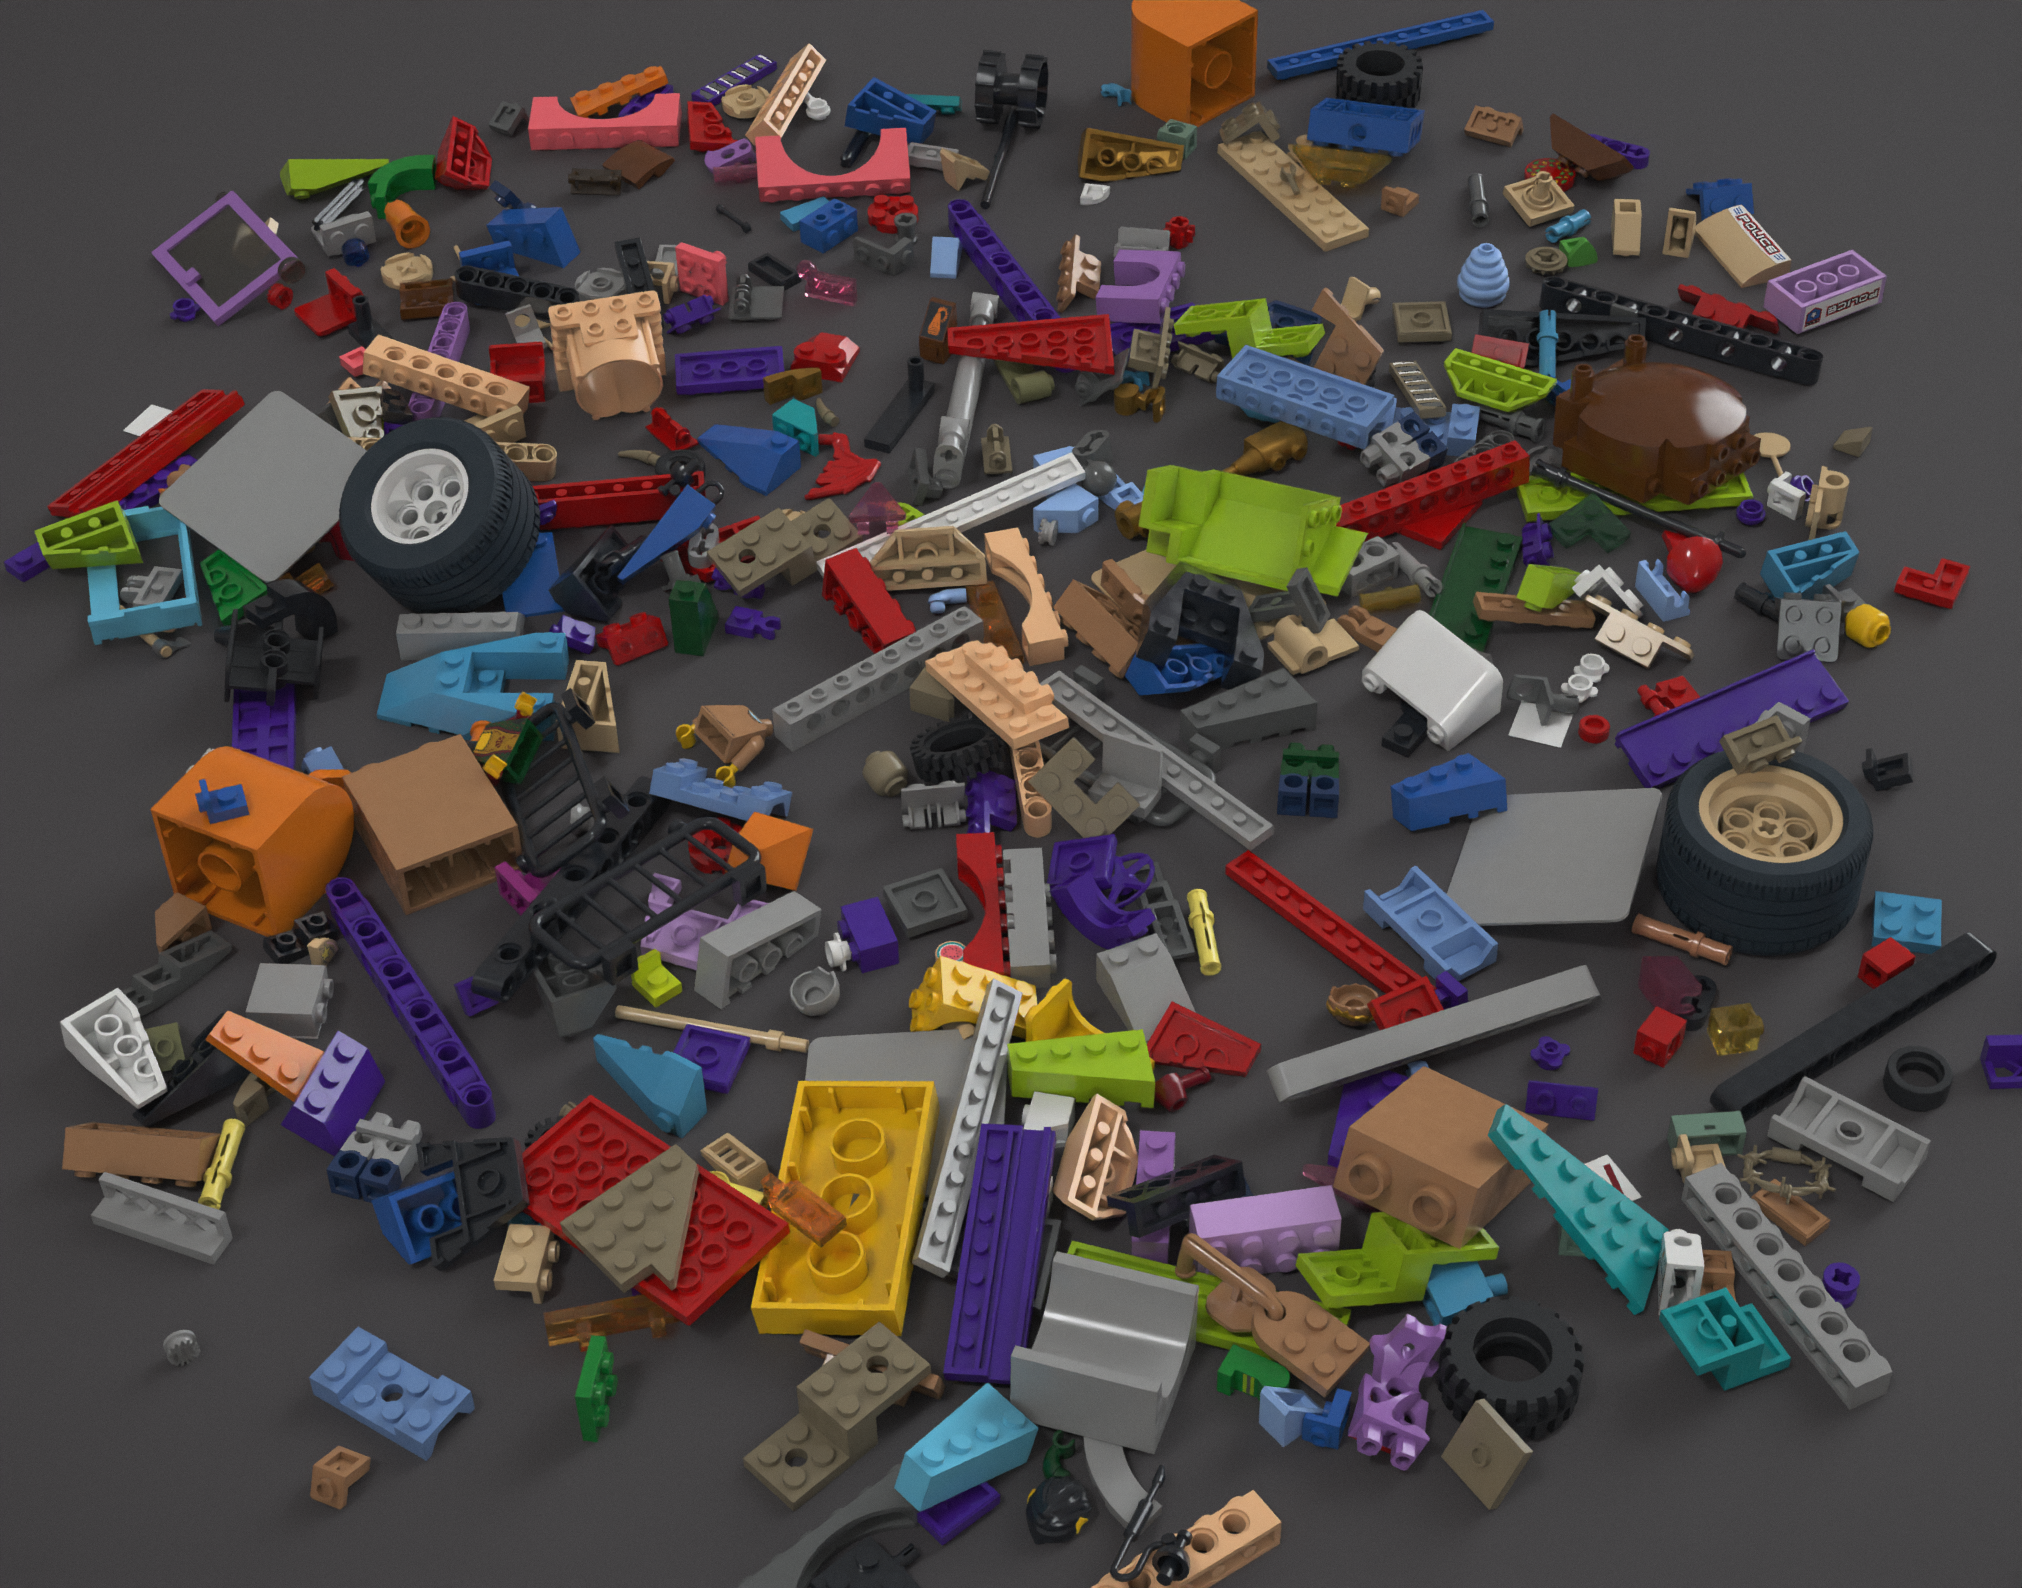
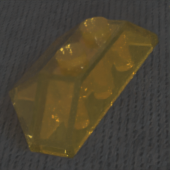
M1293 143L1288 145V149L1311 178L1316 179L1317 184L1331 185V181L1341 182L1340 186L1355 188L1356 184L1366 183L1392 162V156L1388 154Z

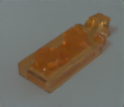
M769 1173L760 1181L764 1190L763 1194L768 1198L767 1204L772 1210L821 1248L847 1226L846 1217L798 1180L794 1182L789 1181L785 1184L772 1173Z

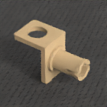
M1350 277L1341 305L1343 304L1347 308L1349 315L1355 321L1361 320L1365 305L1377 304L1380 300L1375 298H1381V294L1376 287L1370 288L1357 278Z

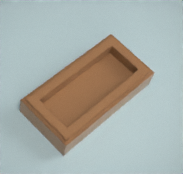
M1773 1179L1771 1181V1183L1780 1186L1781 1182H1779L1777 1179ZM1763 1188L1751 1197V1199L1757 1201L1762 1213L1804 1246H1807L1829 1228L1830 1219L1799 1196L1791 1195L1789 1205L1786 1204V1198L1780 1197V1193H1772Z

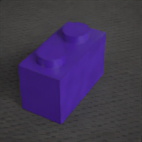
M878 897L840 906L841 920L837 921L838 931L842 940L847 939L851 952L850 960L851 962L857 961L861 973L899 964L898 940Z

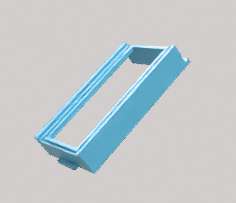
M148 506L124 510L136 542L178 535L186 598L120 610L116 565L87 567L91 615L87 617L94 644H102V640L106 639L114 640L117 637L122 639L195 625L194 623L202 626L189 527L162 507L149 509Z

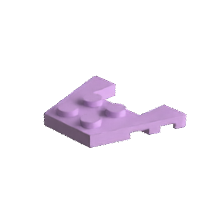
M657 873L653 874L654 877L676 894H679L682 889L681 880ZM652 883L648 905L652 911L659 914L672 906L674 899ZM753 899L744 906L737 904L729 919L691 909L641 939V954L644 955L653 949H657L660 952L661 961L697 970L700 937L769 903ZM648 915L645 916V922L649 920L651 917H649Z

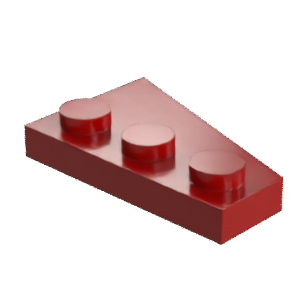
M687 101L690 150L699 152L716 151L738 141L732 138V132L729 127L725 128L722 123L723 118L712 103Z
M1171 1001L1147 1043L1149 1057L1155 1060L1154 1064L1193 1070L1204 1066L1209 1072L1241 1077L1247 1076L1262 1049L1260 1043Z

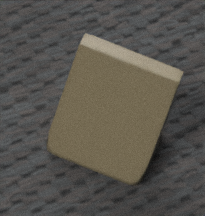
M1873 427L1844 430L1833 445V449L1860 457L1870 443Z

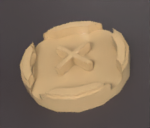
M409 252L390 257L385 261V266H382L380 269L383 283L397 290L400 289V283L428 281L432 279L434 274L431 260L422 254H420V257L414 256V253Z

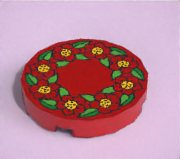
M1554 158L1534 160L1526 166L1524 172V180L1535 177L1540 171L1549 172L1563 192L1573 186L1576 175L1575 169L1572 166L1567 168Z

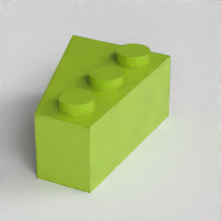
M118 500L34 530L42 554L52 569L143 563L129 521Z

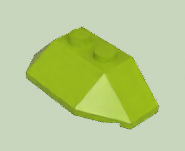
M1457 348L1444 361L1445 370L1458 397L1506 412L1521 411L1544 399L1557 384V379Z

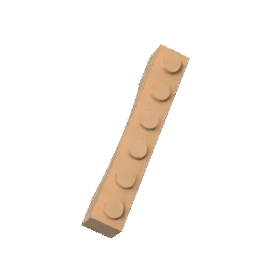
M1018 527L984 533L985 557L992 574L1005 579L1015 586L1030 605L1028 616L1022 623V648L1029 665L1033 666L1064 660V647H1068V636L1065 629H1060L1058 611L1052 610L1053 604L1050 592L1044 591V579L1042 574H1037L1035 557L1029 555L1030 549L1027 538H1022Z

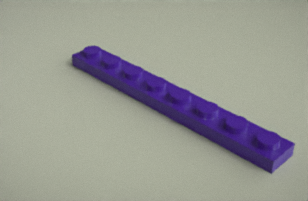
M187 454L161 469L119 501L122 509L127 510L144 506L151 508L159 503L160 497L158 489L168 488L167 476L173 471H178L181 464L192 466L198 460ZM38 542L4 561L6 571L23 583L50 567L42 554Z

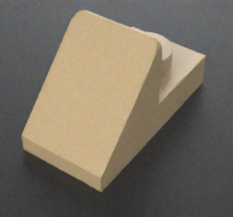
M944 148L940 150L944 179L954 189L959 191L966 178L974 180L977 177L986 181L990 171L977 160Z

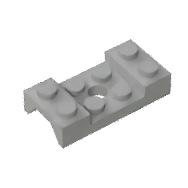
M1806 1076L1801 1080L1792 1102L1780 1116L1774 1114L1771 1117L1767 1134L1769 1138L1792 1150L1800 1151L1803 1146H1806L1864 1176L1861 1186L1892 1202L1896 1200L1926 1160L1931 1140ZM1849 1130L1855 1132L1858 1136L1848 1137L1842 1132Z

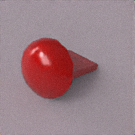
M1663 531L1662 538L1669 552L1666 572L1673 583L1687 593H1696L1707 589L1715 581L1722 569L1723 557L1719 546L1706 537L1695 536L1689 538L1679 533Z

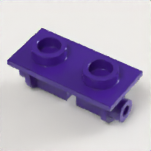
M702 295L687 302L691 310L690 312L687 311L684 303L667 309L666 313L663 314V318L672 327L667 331V334L674 331L678 335L692 329L691 324L698 321L700 325H704L714 320V314L721 310V308L713 309V298L710 295Z
M1538 513L1536 523H1528L1522 528L1523 563L1527 567L1528 564H1545V566H1550V559L1554 558L1553 549L1549 540L1553 539L1549 523L1544 524L1540 513Z
M1529 1080L1527 1084L1525 1113L1594 1121L1598 1088Z

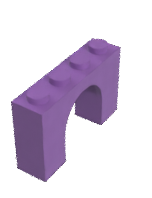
M1119 249L1113 261L1115 285H1101L1096 295L1097 315L1109 314L1110 322L1160 324L1165 307H1169V303L1173 302L1174 292L1176 289H1179L1181 277L1184 278L1185 262H1181V252Z

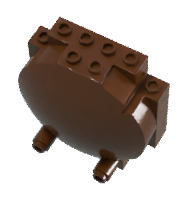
M1632 334L1625 341L1624 357L1620 361L1597 374L1592 370V366L1588 364H1578L1572 370L1570 389L1556 396L1553 446L1563 449L1561 467L1564 466L1577 475L1642 504L1662 493L1686 505H1690L1752 466H1755L1761 456V438L1750 434V416L1746 415L1747 409L1742 403L1743 398L1735 388L1720 378L1696 368L1673 363L1646 362L1647 342L1645 337L1639 334Z

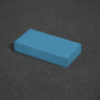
M823 196L781 211L780 220L793 232L800 229L799 220L825 205L829 200Z

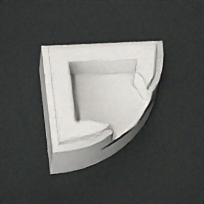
M1086 183L1080 196V205H1093L1104 201L1110 195V186Z

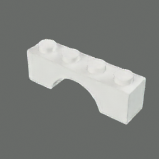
M1034 1091L1031 1104H1025L1023 1109L1022 1125H1024V1129L1044 1130V1127H1051V1130L1056 1133L1055 1148L1065 1147L1075 1122V1098ZM1052 1176L1050 1182L1046 1218H1048L1051 1205L1053 1202Z

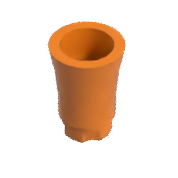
M396 199L394 202L386 205L384 210L386 221L394 231L398 243L409 249L423 245L430 234L428 221L418 215L402 200Z

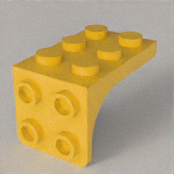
M939 956L933 967H929L926 970L923 982L919 988H915L910 995L909 1007L912 1008L910 1031H933L944 1024L960 1021L977 1024L987 984L994 978L1023 993L1012 1035L1026 1039L1025 1016L1032 1006H1037L1036 986L969 965L965 962Z
M1066 978L1057 986H1052L1047 992L1046 997L1037 1006H1032L1025 1016V1042L1104 1033L1091 1025L1081 1015L1073 1000L1072 981ZM1150 1058L1152 1070H1154L1155 1060Z

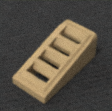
M730 1133L724 1134L700 1150L708 1163L716 1171L726 1174L731 1183L758 1191L771 1182L766 1161ZM729 1149H732V1150L729 1151L728 1153H726V1154H724L723 1156L719 1157L720 1155H722L723 1153H725V1152L728 1151Z

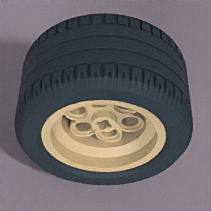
M1721 751L1699 760L1685 770L1669 794L1656 865L1657 882L1663 900L1676 918L1694 933L1698 931L1705 933L1706 938L1731 945L1735 952L1760 956H1778L1815 948L1839 934L1849 923L1857 909L1873 843L1874 831L1871 812L1861 793L1847 778L1825 762L1802 752L1795 751L1796 754L1792 758L1778 763L1777 760L1768 762L1769 765L1756 773H1751L1750 770L1737 774L1725 751Z

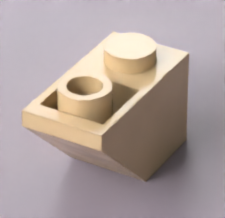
M1614 199L1611 219L1613 255L1639 256L1642 217L1640 200Z

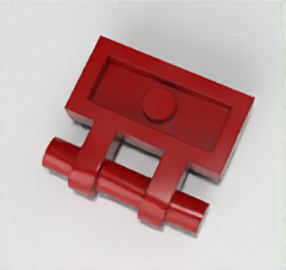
M1684 676L1656 683L1655 690H1650L1647 685H1641L1637 690V693L1641 696V703L1646 709L1652 710L1655 714L1654 717L1700 698Z

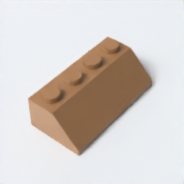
M1073 579L1053 608L1061 615L1060 621L1065 626L1077 631L1075 636L1087 646L1091 645L1094 648L1092 650L1093 655L1103 662H1108L1110 664L1109 671L1118 678L1123 679L1136 653L1140 628L1119 612L1120 607L1109 596Z
M99 1122L70 1126L65 1128L62 1169L75 1170L74 1176L96 1177V1172H107L128 1180L130 1175L142 1176L141 1182L159 1184L163 1183L164 1178L175 1179V1185L194 1187L197 1185V1181L203 1180L205 1170L211 1166L221 1133L155 1127L146 1128L143 1126Z

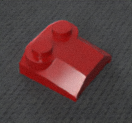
M821 332L811 337L807 342H803L795 347L791 370L819 368L823 380L842 383L857 358L860 347L846 336Z

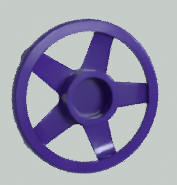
M1130 853L1121 857L1115 856L1114 876L1111 879L1110 887L1099 889L1102 891L1111 888L1108 900L1118 908L1132 903L1146 891L1152 882L1155 873L1153 860L1148 854ZM1139 859L1129 868L1125 869L1124 862ZM1148 864L1150 872L1144 883L1137 880L1135 874L1144 865ZM1134 889L1138 890L1127 900L1115 904L1118 896L1127 895Z

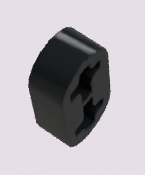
M1696 975L1689 978L1678 1001L1675 1015L1687 1020L1685 1029L1687 1031H1697L1705 1025L1714 1003L1717 986L1707 976ZM1699 990L1703 991L1701 997L1695 996ZM1691 1009L1696 1010L1693 1016L1688 1015Z

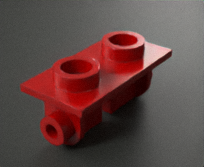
M656 407L652 410V423L645 426V429L670 451L687 450L699 444L690 435V431L687 428L682 427L675 420L671 419L664 408Z

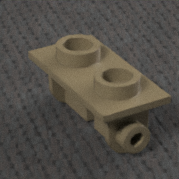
M1178 341L1180 353L1174 354L1171 360L1174 367L1190 375L1198 367L1194 373L1195 377L1210 384L1217 383V375L1225 368L1224 360L1216 354L1212 353L1210 355L1201 351L1194 344L1187 345Z
M992 424L987 429V437L981 438L984 474L1012 473L1009 436H1003V428L1001 426Z

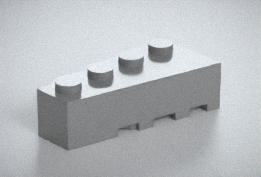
M793 891L700 937L694 991L722 1010L730 1004L729 997L737 991L743 994L752 987L750 981L761 972L765 975L769 974L775 969L783 955L787 958L791 957L818 936L822 909Z

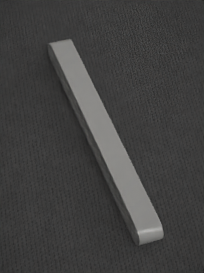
M1582 965L1284 1061L1269 1068L1266 1073L1279 1104H1285L1582 1007L1597 1000L1601 995L1587 965Z

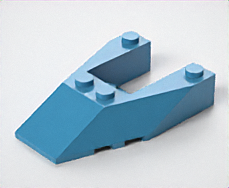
M552 632L532 633L444 651L390 672L386 675L377 711V719L412 727V723L428 727L429 732L440 734L442 730L457 735L461 734L464 740H471L470 729L473 723L480 720L495 723L515 716L517 709L514 706L521 693H503L506 679L566 680L569 664L566 634ZM527 693L537 699L533 706V713L544 705L555 702L554 693ZM555 714L549 716L537 725L536 728L541 733L556 722ZM556 730L542 741H554Z

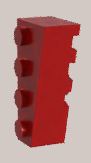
M857 548L825 560L822 597L826 601L833 600L836 603L834 610L840 616L843 614L847 615L849 627L854 632L861 631L863 642L874 654L916 632L913 622L905 618L898 601L891 598L886 590L884 581L880 577L877 578L872 571L869 560L866 557H862Z

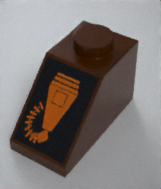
M931 297L919 334L920 357L924 360L944 365L952 354H949L947 328L957 327L956 303Z

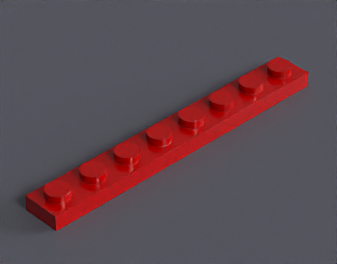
M1247 850L1226 864L1225 874L1384 993L1387 994L1423 978L1251 851Z

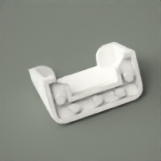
M1417 610L1402 623L1362 671V683L1366 689L1381 694L1388 687L1427 718L1428 737L1433 743L1441 745L1447 751H1450L1497 715L1501 709L1503 678L1498 669L1422 610Z

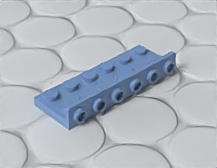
M1245 345L1217 375V399L1361 449L1367 447L1370 431L1394 404L1393 394Z

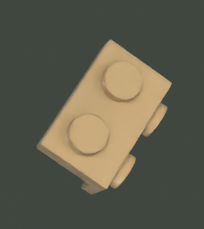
M509 1224L494 1277L496 1290L528 1291L532 1293L534 1304H542L545 1291H550L553 1276L551 1268L553 1262L557 1263L560 1256V1243L555 1241L553 1232L549 1228L542 1225Z

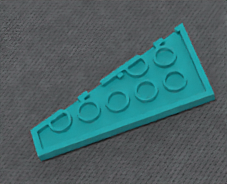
M1505 1104L1497 1109L1488 1133L1489 1138L1515 1170L1522 1169L1534 1184L1531 1189L1539 1199L1543 1197L1547 1199L1556 1211L1553 1214L1554 1218L1585 1256L1590 1260L1595 1259L1608 1274L1605 1280L1611 1288L1615 1289L1618 1287L1629 1300L1626 1306L1633 1315L1642 1312L1659 1263L1663 1233L1669 1229L1510 1106Z

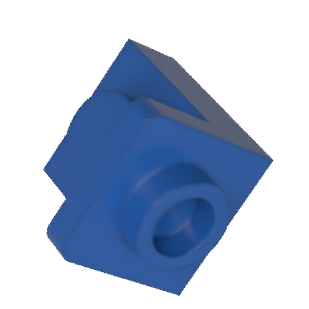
M206 779L199 780L201 792L195 795L200 813L207 811L210 824L250 815L242 784L209 792Z
M1337 1388L1333 1402L1326 1401L1322 1416L1306 1412L1303 1418L1302 1439L1319 1447H1330L1338 1450L1350 1415L1352 1392Z

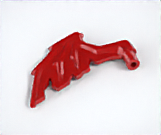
M833 432V434H819L818 445L832 446L834 448L833 459L835 461H828L827 465L823 468L824 473L819 474L816 479V484L823 487L810 489L808 494L804 496L805 500L839 494L846 495L859 485L871 482L881 466V462L875 458L864 459L851 452L849 438L846 434Z

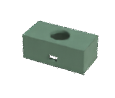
M1740 1111L1672 1115L1667 1140L1671 1152L1672 1148L1677 1147L1678 1136L1687 1134L1690 1146L1718 1143L1722 1156L1742 1155L1747 1131Z

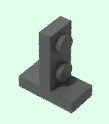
M1307 567L1296 569L1286 586L1288 591L1258 595L1249 607L1253 622H1270L1288 615H1296L1297 617L1301 615L1306 627L1313 634L1322 631L1331 615Z

